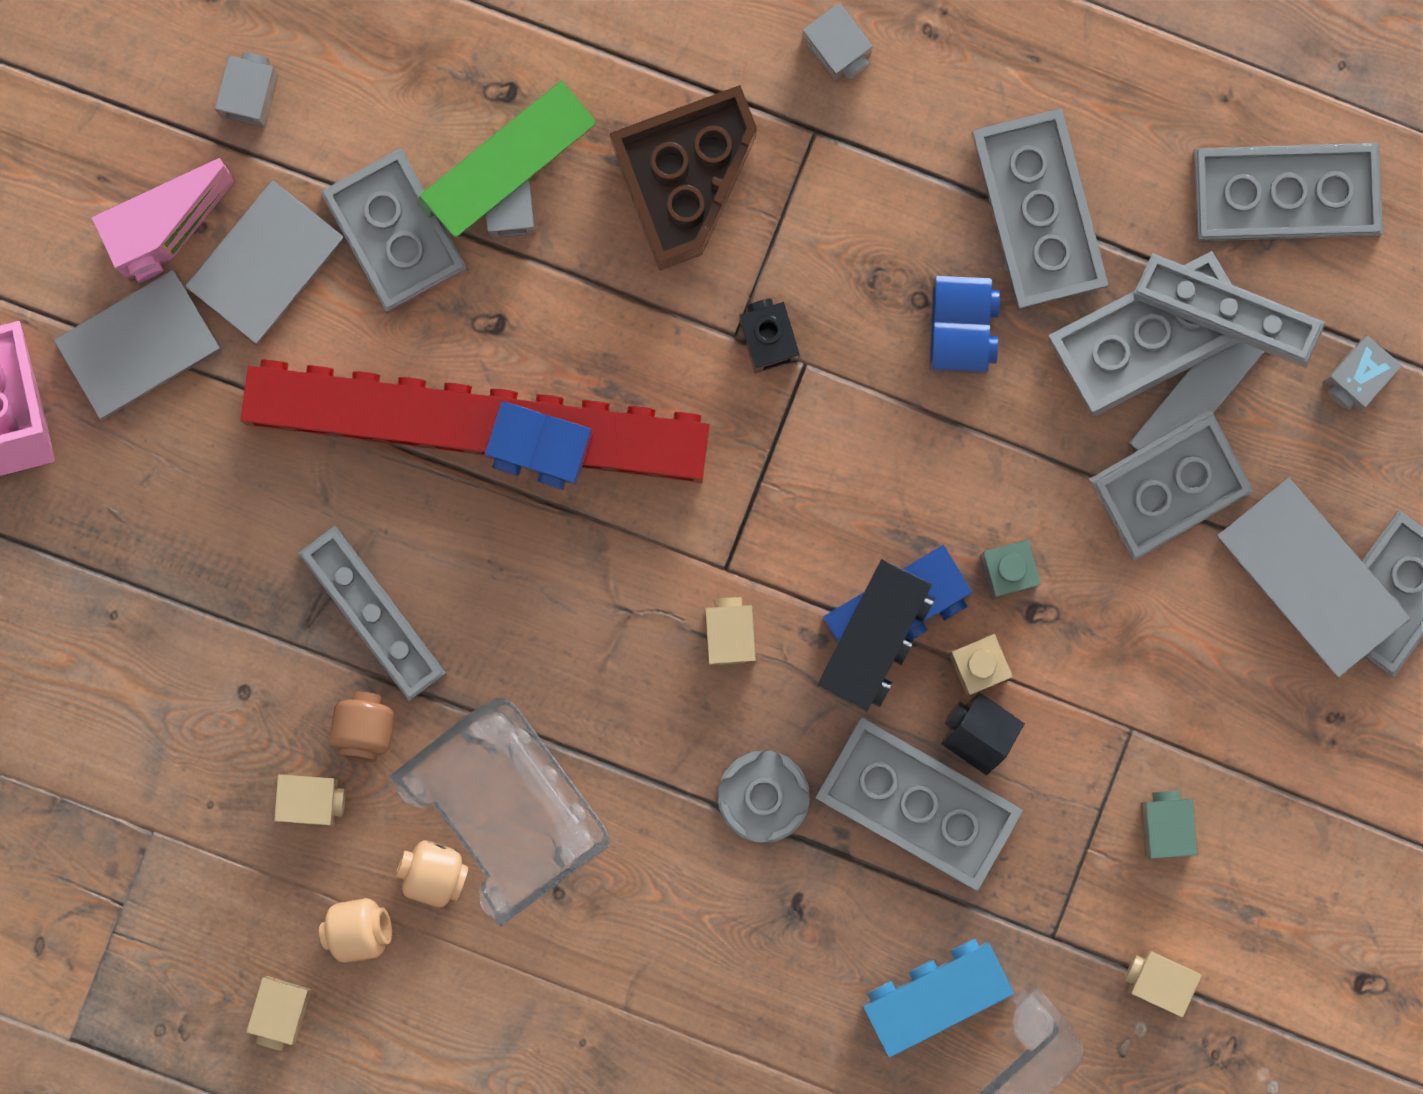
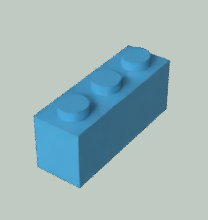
M975 938L950 950L953 959L939 966H936L934 960H930L909 971L912 980L896 988L893 982L889 981L867 993L870 1001L862 1006L889 1058L1015 994L988 942L978 945Z

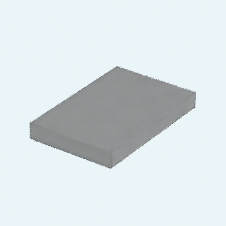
M401 148L320 191L387 314L468 270L444 225L435 215L429 218L418 205L419 195L425 190Z
M272 180L185 287L255 344L259 345L340 247L345 238Z
M174 270L164 274L54 340L102 421L222 350Z
M1209 410L1088 479L1127 553L1134 561L1254 491L1213 412Z
M1400 510L1395 513L1361 560L1411 618L1404 626L1364 657L1390 677L1396 675L1423 638V527Z

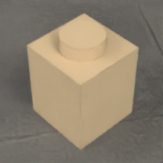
M742 597L714 599L715 607L705 608L709 666L755 663L752 605L742 606Z
M995 634L948 654L966 697L1013 677Z
M278 774L274 821L335 825L336 816L343 817L345 789L338 788L339 779Z
M1145 950L1143 957L1134 956L1124 980L1130 983L1127 990L1128 993L1183 1018L1202 975L1152 951Z
M270 976L263 977L247 1028V1033L257 1035L255 1043L281 1051L284 1044L293 1045L297 1043L312 988Z

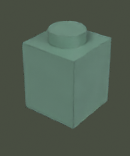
M1029 539L987 550L980 555L992 600L1034 589L1041 585Z
M1180 791L1153 792V802L1141 803L1146 858L1155 859L1198 855L1193 799L1181 800Z

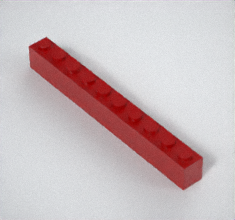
M266 359L261 360L260 367L248 365L240 421L248 426L485 455L501 401L592 429L593 435L582 468L703 483L710 424L701 423V415L674 412L673 419L655 417V409L639 406H628L627 413L609 411L610 404L591 400H582L581 407L563 405L564 398L537 394L536 401L533 402L518 400V392L505 389H490L489 396L471 394L472 386L457 383H444V390L425 388V380L410 377H399L398 384L379 382V374L353 371L352 378L334 376V369L307 365L306 373L289 371V364L286 362Z

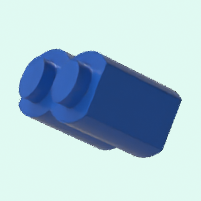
M936 276L934 278L930 371L985 374L988 372L989 363H997L998 336H990V317L998 318L1000 291L992 290V279Z
M501 401L485 455L494 459L492 466L494 469L519 476L521 468L539 473L537 482L564 490L566 482L577 485L593 431L590 428Z

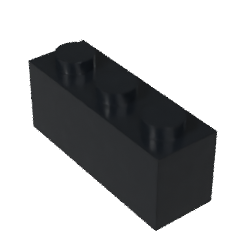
M881 559L816 687L865 712L869 710L871 704L881 707L893 683L885 679L892 663L895 662L902 665L914 640L906 637L913 621L916 620L923 623L935 598L927 595L932 584Z

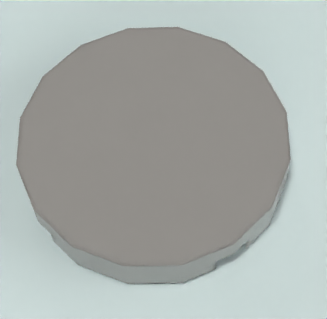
M753 751L736 759L724 772L718 788L719 809L726 824L740 837L756 843L776 842L791 835L804 821L810 805L809 784L802 769L789 757L773 751Z

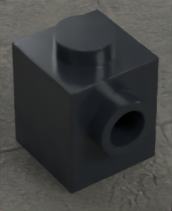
M772 298L747 305V313L739 315V322L754 372L759 373L799 361L800 353L784 302L774 305Z
M978 692L966 705L959 701L952 709L944 723L950 729L941 745L987 776L1007 757L1025 723Z

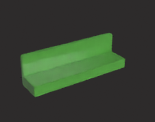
M561 80L421 193L418 205L429 218L435 215L453 237H458L594 127L596 121Z

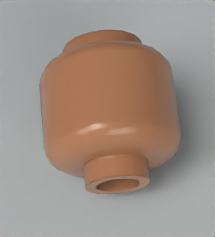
M356 691L353 692L352 700H343L336 704L330 742L340 750V757L356 761L375 762L377 755L384 754L389 750L394 724V712L388 706L380 704V695Z

